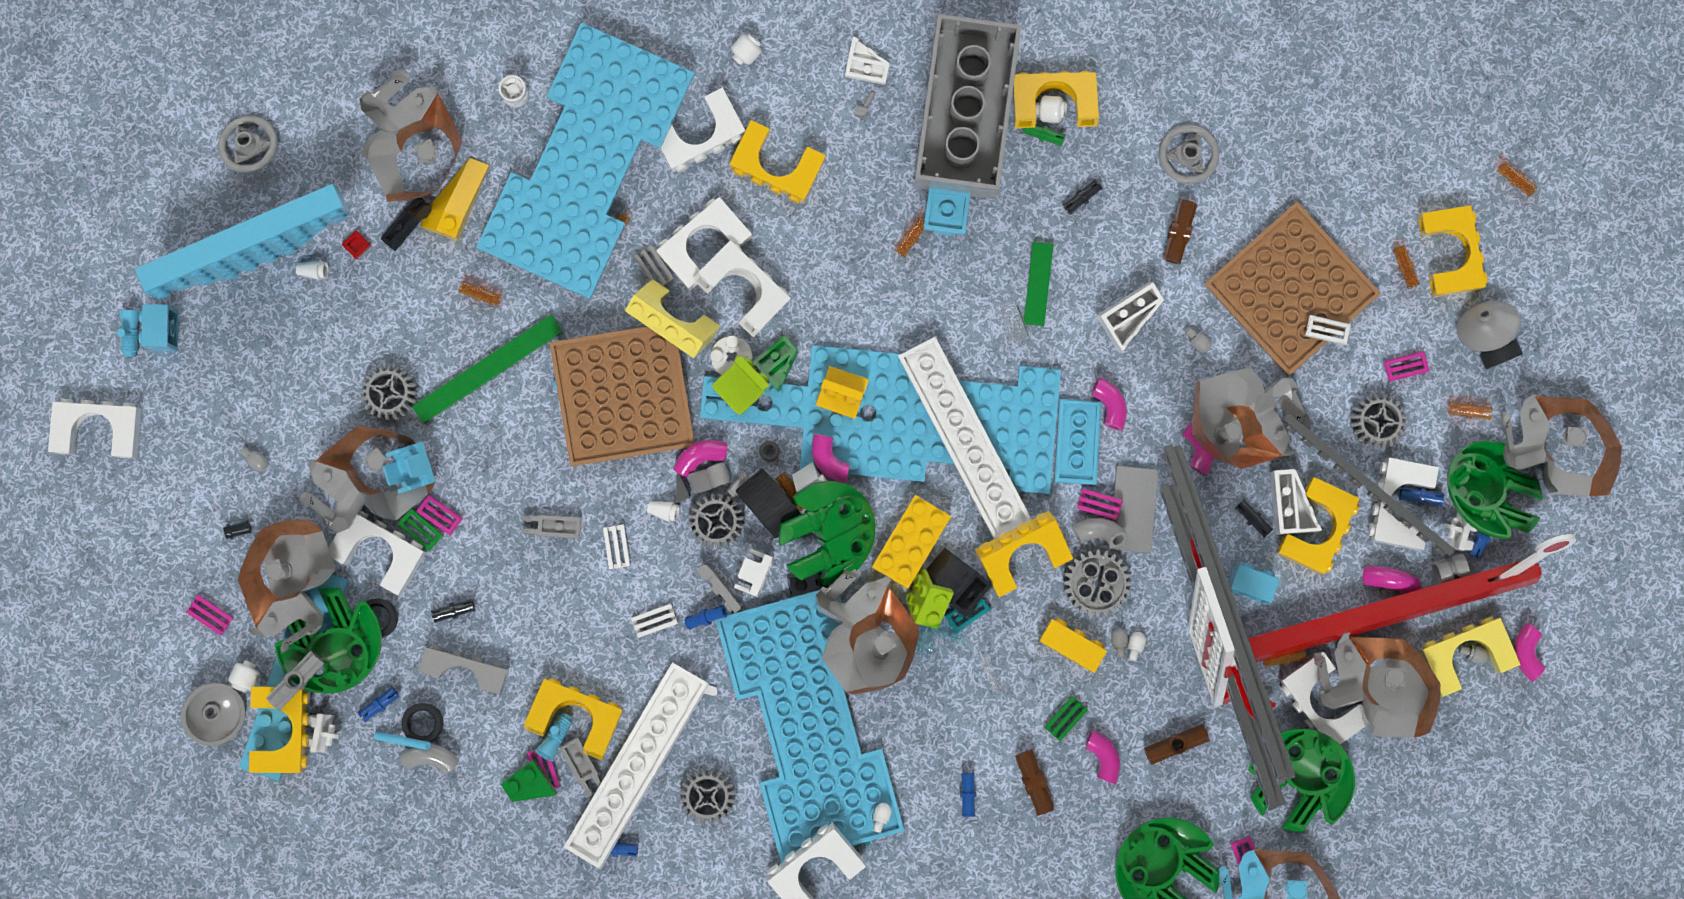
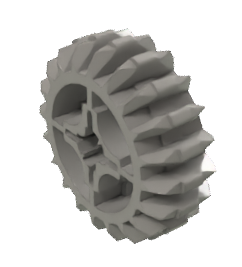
M388 364L385 371L384 366L380 365L379 373L377 370L372 369L371 371L374 376L371 377L367 374L365 377L369 379V382L361 383L366 387V390H360L361 394L366 395L361 398V401L368 402L364 408L366 410L371 409L370 415L374 416L377 413V418L381 420L385 414V420L390 421L392 414L393 418L398 420V412L404 417L406 416L404 408L409 411L412 410L408 403H416V400L412 399L411 396H416L417 392L411 391V389L417 387L416 383H409L413 380V377L411 375L406 377L408 371L405 369L400 372V367L396 366L393 370L392 365ZM391 376L386 384H376L383 377ZM398 378L404 385L405 394L399 393L396 389ZM390 388L397 396L388 395L389 397L387 398V395L380 389L389 390ZM373 391L378 392L381 396L380 408L374 402ZM391 401H401V403L398 406L391 409H386L387 406L390 405Z
M1374 393L1372 399L1370 396L1364 397L1365 402L1362 400L1358 402L1360 408H1353V411L1358 414L1351 415L1352 420H1357V422L1351 424V427L1358 428L1353 434L1357 435L1360 433L1361 437L1358 438V441L1362 442L1366 439V447L1372 443L1373 449H1377L1380 445V448L1383 450L1386 449V443L1389 447L1394 446L1393 441L1397 443L1401 441L1398 435H1405L1401 428H1407L1408 424L1402 423V420L1408 419V416L1401 415L1405 408L1398 409L1400 401H1396L1393 404V396L1386 400L1385 393L1381 394L1380 398L1377 393ZM1378 405L1374 416H1364L1370 406ZM1385 407L1392 412L1394 419L1387 416ZM1380 417V420L1385 422V424L1383 423L1379 425V423L1373 419H1377ZM1364 422L1372 427V434L1374 436L1366 430ZM1385 427H1394L1388 437L1380 438Z
M712 493V500L708 501V498L703 496L704 504L697 500L696 503L700 507L698 509L691 507V510L696 514L695 516L688 515L689 519L694 520V522L688 523V527H695L690 534L695 535L698 533L695 541L698 542L703 539L702 547H705L707 542H709L710 550H713L714 544H717L718 550H721V543H724L726 548L730 547L727 542L729 539L736 543V539L733 537L734 534L739 537L742 535L736 530L737 528L744 529V525L738 524V521L744 520V516H737V514L742 512V509L734 510L738 503L735 501L730 505L731 497L728 496L725 501H722L723 494H719V499L715 500V494ZM711 505H722L715 514H708L703 511ZM727 508L733 515V527L725 523L723 519ZM720 515L719 520L726 527L722 525L712 527L713 523L707 516L710 518L715 517L716 519V516ZM700 517L704 518L709 523V527L705 535L701 532L699 527ZM718 529L729 532L723 538L711 539Z
M702 768V775H699V772L695 770L694 775L696 778L693 779L692 776L688 775L687 779L690 781V784L682 783V786L687 789L679 791V794L685 795V798H680L679 802H686L687 805L681 809L682 811L690 810L686 815L687 818L692 814L695 815L694 823L697 822L698 818H702L701 825H705L706 819H709V825H713V818H716L717 822L720 823L721 818L719 815L722 814L723 817L727 818L728 814L725 810L733 811V807L728 804L736 803V799L730 798V795H735L736 791H729L728 788H731L734 784L733 782L728 785L725 783L729 776H725L723 780L720 778L722 771H719L716 776L713 775L714 768L710 769V774H706V768ZM712 779L717 783L712 788L707 789L698 781ZM692 787L696 789L700 796L699 801L694 806L690 800ZM721 787L725 792L723 807L715 797ZM713 789H716L712 793L711 802L707 800V802L704 801L701 805L699 804L704 798V791L708 793V791L711 792ZM704 805H710L717 812L703 814L698 810Z

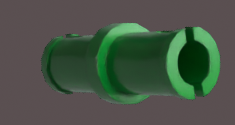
M1035 125V128H1024L1022 134L1040 139L1039 141L1041 142L1047 141L1062 147L1066 134L1049 129L1048 126L1042 127L1039 125Z

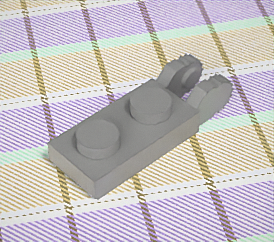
M550 515L523 516L522 520L525 522H538V529L524 528L521 533L543 537L580 539L582 518Z
M708 564L700 565L698 570L701 577L712 583L710 588L717 596L720 594L725 600L723 604L727 610L738 613L743 609L744 606L717 572L711 568L712 566Z
M576 737L559 748L578 783L582 785L588 797L591 798L594 796L593 791L586 780L593 777L597 788H599L602 781L597 775L599 773L589 755L583 753L584 746L579 737Z

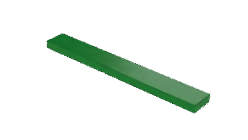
M552 314L414 404L412 408L423 424L427 423L562 334V329Z

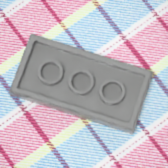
M1116 466L1113 497L1123 500L1118 521L1113 519L1111 521L1116 522L1124 529L1128 539L1121 547L1112 548L1109 545V549L1151 553L1159 470ZM1113 502V506L1117 507L1118 503Z

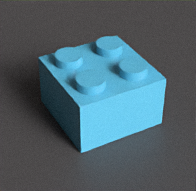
M142 304V310L139 312L142 331H139L138 336L141 346L152 352H177L178 310L168 304Z
M1243 562V564L1240 563L1233 566L1228 582L1232 593L1262 604H1269L1273 601L1280 579L1275 578V573L1267 570L1256 571L1255 566Z

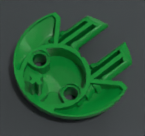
M1478 441L1461 449L1452 459L1448 468L1447 487L1455 509L1470 526L1491 537L1509 539L1512 531L1510 527L1529 533L1537 525L1540 517L1510 507L1504 500L1506 499V491L1508 489L1542 500L1543 494L1539 480L1515 471L1514 468L1506 465L1503 456L1506 444L1497 441Z
M822 481L800 490L793 496L794 502L807 510L803 514L780 524L779 546L808 533H815L818 536L817 540L821 547L817 548V551L786 566L800 580L822 571L819 577L821 584L830 585L844 571H853L855 569L857 571L867 559L875 539L874 514L866 498L855 488L842 482ZM844 504V508L839 512L840 506ZM856 542V546L851 549L852 544Z
M319 588V593L333 621L331 623L333 628L319 634L305 635L292 643L290 649L284 653H281L280 647L285 640H280L275 643V651L279 664L286 674L291 672L310 651H313L325 662L323 665L324 671L321 675L316 673L307 682L304 689L322 694L339 693L361 683L375 667L382 646L381 627L375 612L366 601L358 603L355 611L352 613L341 588ZM301 619L288 625L291 634L294 635L304 628L307 622ZM358 644L363 648L360 656L354 654V647ZM294 675L291 680L299 685L300 678L298 675Z
M1293 728L1281 731L1283 743H1285L1287 754H1289L1291 765L1295 771V778L1286 780L1285 783L1280 784V787H1285L1288 783L1291 787L1301 792L1300 800L1281 828L1294 832H1304L1317 811L1321 809L1325 821L1331 825L1334 824L1346 812L1354 795L1355 773L1349 756L1336 740L1320 731L1308 728ZM1292 746L1300 748V751L1295 755L1289 753V748ZM1250 762L1248 771L1256 775L1252 762ZM1328 769L1336 771V774L1331 778L1325 776V772ZM1258 784L1250 798L1258 812L1263 816L1268 808L1263 791Z
M1157 818L1141 824L1125 838L1116 857L1115 879L1119 893L1123 899H1187L1177 892L1172 885L1175 877L1183 871L1184 873H1189L1216 894L1219 887V869L1199 855L1201 851L1210 850L1214 845L1213 841L1196 825L1178 818ZM1161 835H1166L1168 838L1165 846H1159L1158 838ZM1141 869L1143 872L1142 878L1138 881L1134 880L1132 877L1133 872Z

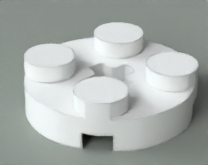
M735 336L724 337L714 345L711 353L712 365L721 376L735 363L727 361L728 356L726 353L735 352L737 353L736 358L739 355L743 358L747 356L752 361L751 348L743 339Z

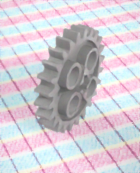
M1097 549L1095 555H1093L1089 550L1087 552L1088 557L1081 553V561L1073 559L1075 566H1068L1071 573L1064 574V576L1069 578V581L1063 582L1064 585L1069 586V589L1065 590L1064 593L1071 594L1067 600L1075 601L1072 606L1073 608L1080 606L1079 613L1087 610L1088 617L1091 616L1092 612H1095L1096 618H1099L1100 612L1103 613L1104 617H1107L1108 610L1115 614L1114 607L1122 609L1120 601H1128L1124 594H1131L1126 589V586L1132 585V583L1126 582V579L1131 577V574L1124 573L1128 567L1121 568L1120 565L1123 560L1121 559L1116 562V554L1109 558L1108 551L1101 555L1100 550ZM1087 565L1094 566L1096 570L1094 576L1086 575L1085 568ZM1102 565L1104 569L1101 574L1100 583H1103V586L1098 587L1095 601L1092 602L1091 598L1095 590V585L1092 582L1098 579L1099 569ZM1107 571L1115 573V581L1108 582L1106 580L1105 574ZM1082 585H1086L1090 589V594L1087 597L1081 596L1079 592ZM1102 591H1107L1110 594V600L1107 603L1100 600V593Z

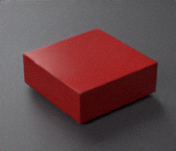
M357 230L341 244L356 260L371 247L370 243Z

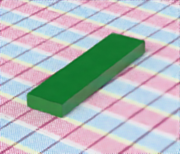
M1032 243L1024 325L1041 327L1045 325L1054 244Z

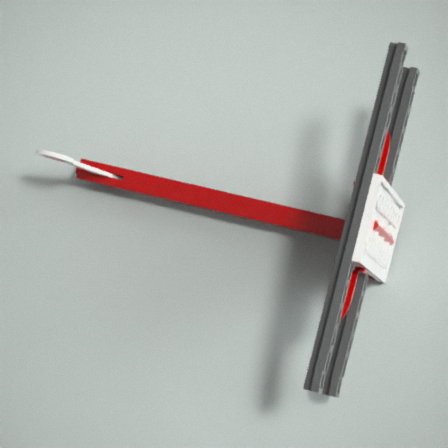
M1172 444L1164 447V456L1170 468L1174 484H1161L1160 494L1167 509L1166 512L1194 591L1188 631L1214 707L1229 702L1232 703L1260 788L1263 791L1268 811L1285 805V798L1283 797V792H1281L1280 784L1285 783L1288 779L1295 778V771L1291 765L1289 754H1287L1285 743H1283L1284 741L1273 713L1275 703L1269 700L1257 666L1258 662L1341 639L1345 633L1350 632V637L1536 584L1542 575L1541 567L1537 562L1549 554L1568 548L1576 542L1575 535L1573 534L1557 536L1539 544L1535 548L1534 554L1519 562L1248 638L1233 598L1226 572H1224L1218 549H1216L1211 529H1209L1203 506L1197 494L1196 486L1190 474L1181 445L1173 447Z

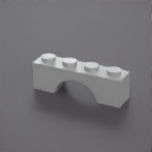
M433 644L431 648L425 647L418 672L442 677L449 669L463 666L470 669L476 675L479 689L496 694L503 693L509 672L508 669L504 668L505 664L493 661L492 665L484 663V658L472 656V659L465 658V653L452 650V653L443 652L444 647Z

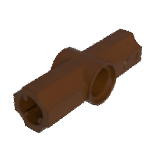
M1180 199L1175 218L1170 226L1171 230L1168 232L1167 238L1169 239L1163 260L1174 264H1181L1186 243L1188 244L1192 233V222L1198 204Z
M1201 724L1144 747V751L1150 765H1153L1174 755L1182 754L1210 740L1204 725ZM1178 738L1182 746L1179 750L1175 751L1171 744L1174 739Z
M1033 750L1015 755L1023 776L1021 777L1023 784H1025L1027 794L1030 795L1037 816L1055 810L1047 791V782L1042 770L1039 769Z

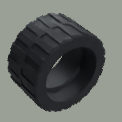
M762 468L736 489L738 496L774 538L779 537L781 523L801 515V512Z

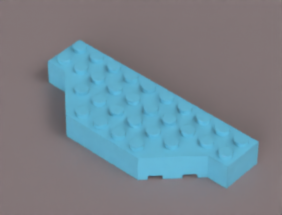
M330 184L137 267L135 271L144 292L154 298L163 299L170 296V292L174 290L181 291L202 284L205 286L225 279L233 280L239 277V273L245 270L251 272L258 269L259 264L264 262L269 264L277 261V257L280 255H291L297 252L296 248L312 240L315 235L327 228L332 222L340 223L347 219L346 216L351 214L341 191L334 184Z

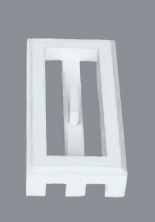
M1309 315L1304 336L1347 345L1351 324ZM1313 321L1345 328V332L1313 325ZM1311 329L1343 336V339L1311 332Z
M624 524L604 527L609 569L629 567L630 559ZM616 530L621 531L625 563H621ZM609 531H612L617 564H613Z
M671 604L631 618L638 638L678 624ZM669 609L670 613L641 624L637 622L640 619ZM670 617L672 618L671 622L643 632L640 631V628Z

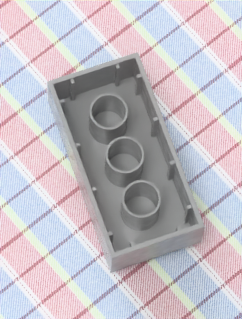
M938 14L914 188L925 190L936 188L971 193L970 196L997 198L1000 188L1021 25Z

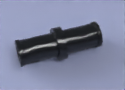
M1096 179L1082 190H1077L1076 195L1065 204H1062L1069 215L1083 204H1088L1089 199L1103 189Z
M1245 499L1235 507L1248 521L1247 524L1249 526L1252 525L1263 538L1274 530L1261 517L1262 514L1260 512L1257 513Z
M471 598L456 604L452 602L449 603V606L431 610V615L434 623L449 618L456 619L459 615L475 612L476 609Z

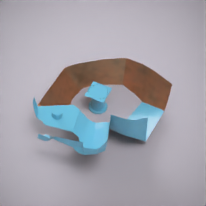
M1254 849L1242 856V861L1239 864L1242 896L1237 899H1268L1267 889L1272 875L1271 869L1278 864L1288 862L1309 866L1322 883L1328 898L1340 899L1331 880L1308 852ZM1224 866L1219 869V883L1223 885L1224 899H1233L1229 871ZM1288 880L1285 887L1288 899H1307V881Z

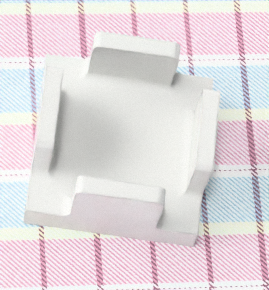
M750 548L748 553L763 560L761 563L745 558L738 578L751 583L752 587L747 589L735 584L734 588L758 598L774 558Z

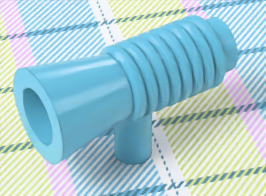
M119 310L122 328L117 330V335L122 340L121 352H123L124 357H136L138 352L137 326L139 310Z
M565 713L557 716L550 731L547 733V737L535 752L542 758L553 762L559 744L562 743L563 738H565L566 733L571 727L573 718Z

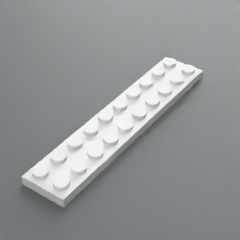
M936 337L898 355L903 368L993 539L999 537L1002 533L1017 528L1021 523L1032 520Z
M672 662L564 848L599 869L603 867L708 688L709 683Z

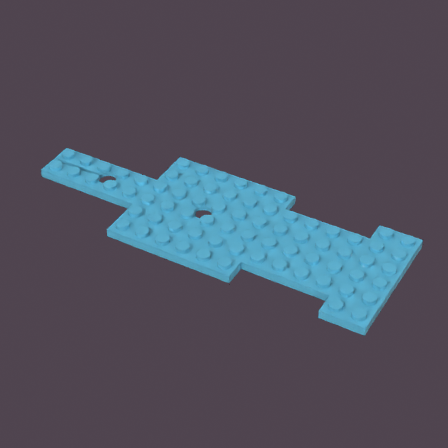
M812 345L808 386L783 384L778 392L771 383H768L770 388L763 395H767L772 399L771 409L761 411L757 408L756 402H754L742 415H738L713 390L712 385L719 378L704 376L700 418L803 428L800 470L812 462L815 464L812 456L813 434L834 438L832 451L839 461L850 464L848 475L925 482L926 462L954 464L898 358L900 354ZM829 366L869 379L856 419L816 406ZM1019 366L1017 386L959 381L1004 468L1009 470V477L1017 492L1050 494L1061 370ZM864 406L875 408L876 417L873 421L866 422L860 417V411Z

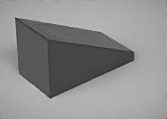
M677 474L676 504H679L691 497L680 474Z

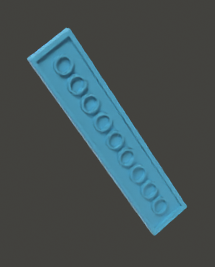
M332 574L322 585L305 592L324 614L322 627L317 631V634L333 628L331 624L333 621L318 589L326 587L341 588L344 594L348 579ZM288 626L286 628L283 640H286L292 636ZM277 657L267 687H277L286 675ZM291 680L293 686H298L295 682ZM259 708L239 768L249 771V751H276L283 748L290 741L293 727L287 714L275 708ZM283 773L256 774L280 781Z

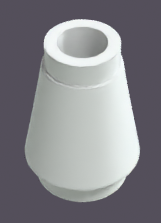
M323 260L297 263L296 274L317 280L326 279L329 274V265L327 262H323Z
M650 501L647 508V513L667 522H676L680 512V506L676 505L675 502Z

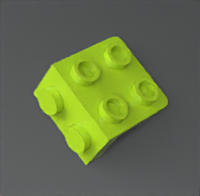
M739 355L734 360L735 363L713 383L712 388L738 415H742L770 386L767 383L769 381L767 376L762 371L757 373L753 369L755 364L747 356L743 358Z
M921 569L920 573L914 578V586L912 591L907 594L906 604L915 624L938 629L954 593L952 589L932 584L926 569Z

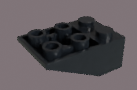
M946 548L940 552L926 569L932 584L952 589L954 594L948 606L965 620L993 589V584Z

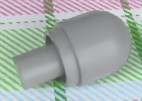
M1191 327L1185 332L1191 339V345L1198 352L1205 353L1210 350L1211 341L1206 335L1200 331L1196 333Z
M246 447L241 451L240 454L247 458L246 462L254 470L264 471L268 467V459L259 451L254 450L252 452Z
M1117 628L1111 634V643L1113 649L1117 651V658L1126 657L1125 648H1128L1129 644L1128 634L1124 629Z
M1461 645L1458 651L1460 654L1466 655V659L1476 664H1484L1489 657L1488 652L1484 648L1476 645H1470L1469 647Z

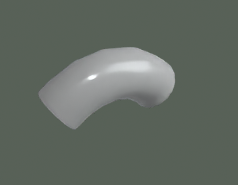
M1089 518L1071 526L1080 544L1091 539H1103L1110 547L1118 548L1128 539V535L1116 522L1104 518Z
M432 743L429 750L408 747L399 754L401 763L409 770L422 764H429L438 768L443 774H447L459 762V759L452 752Z

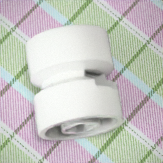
M509 75L501 80L499 93L507 105L517 108L527 102L529 97L528 88L520 77Z

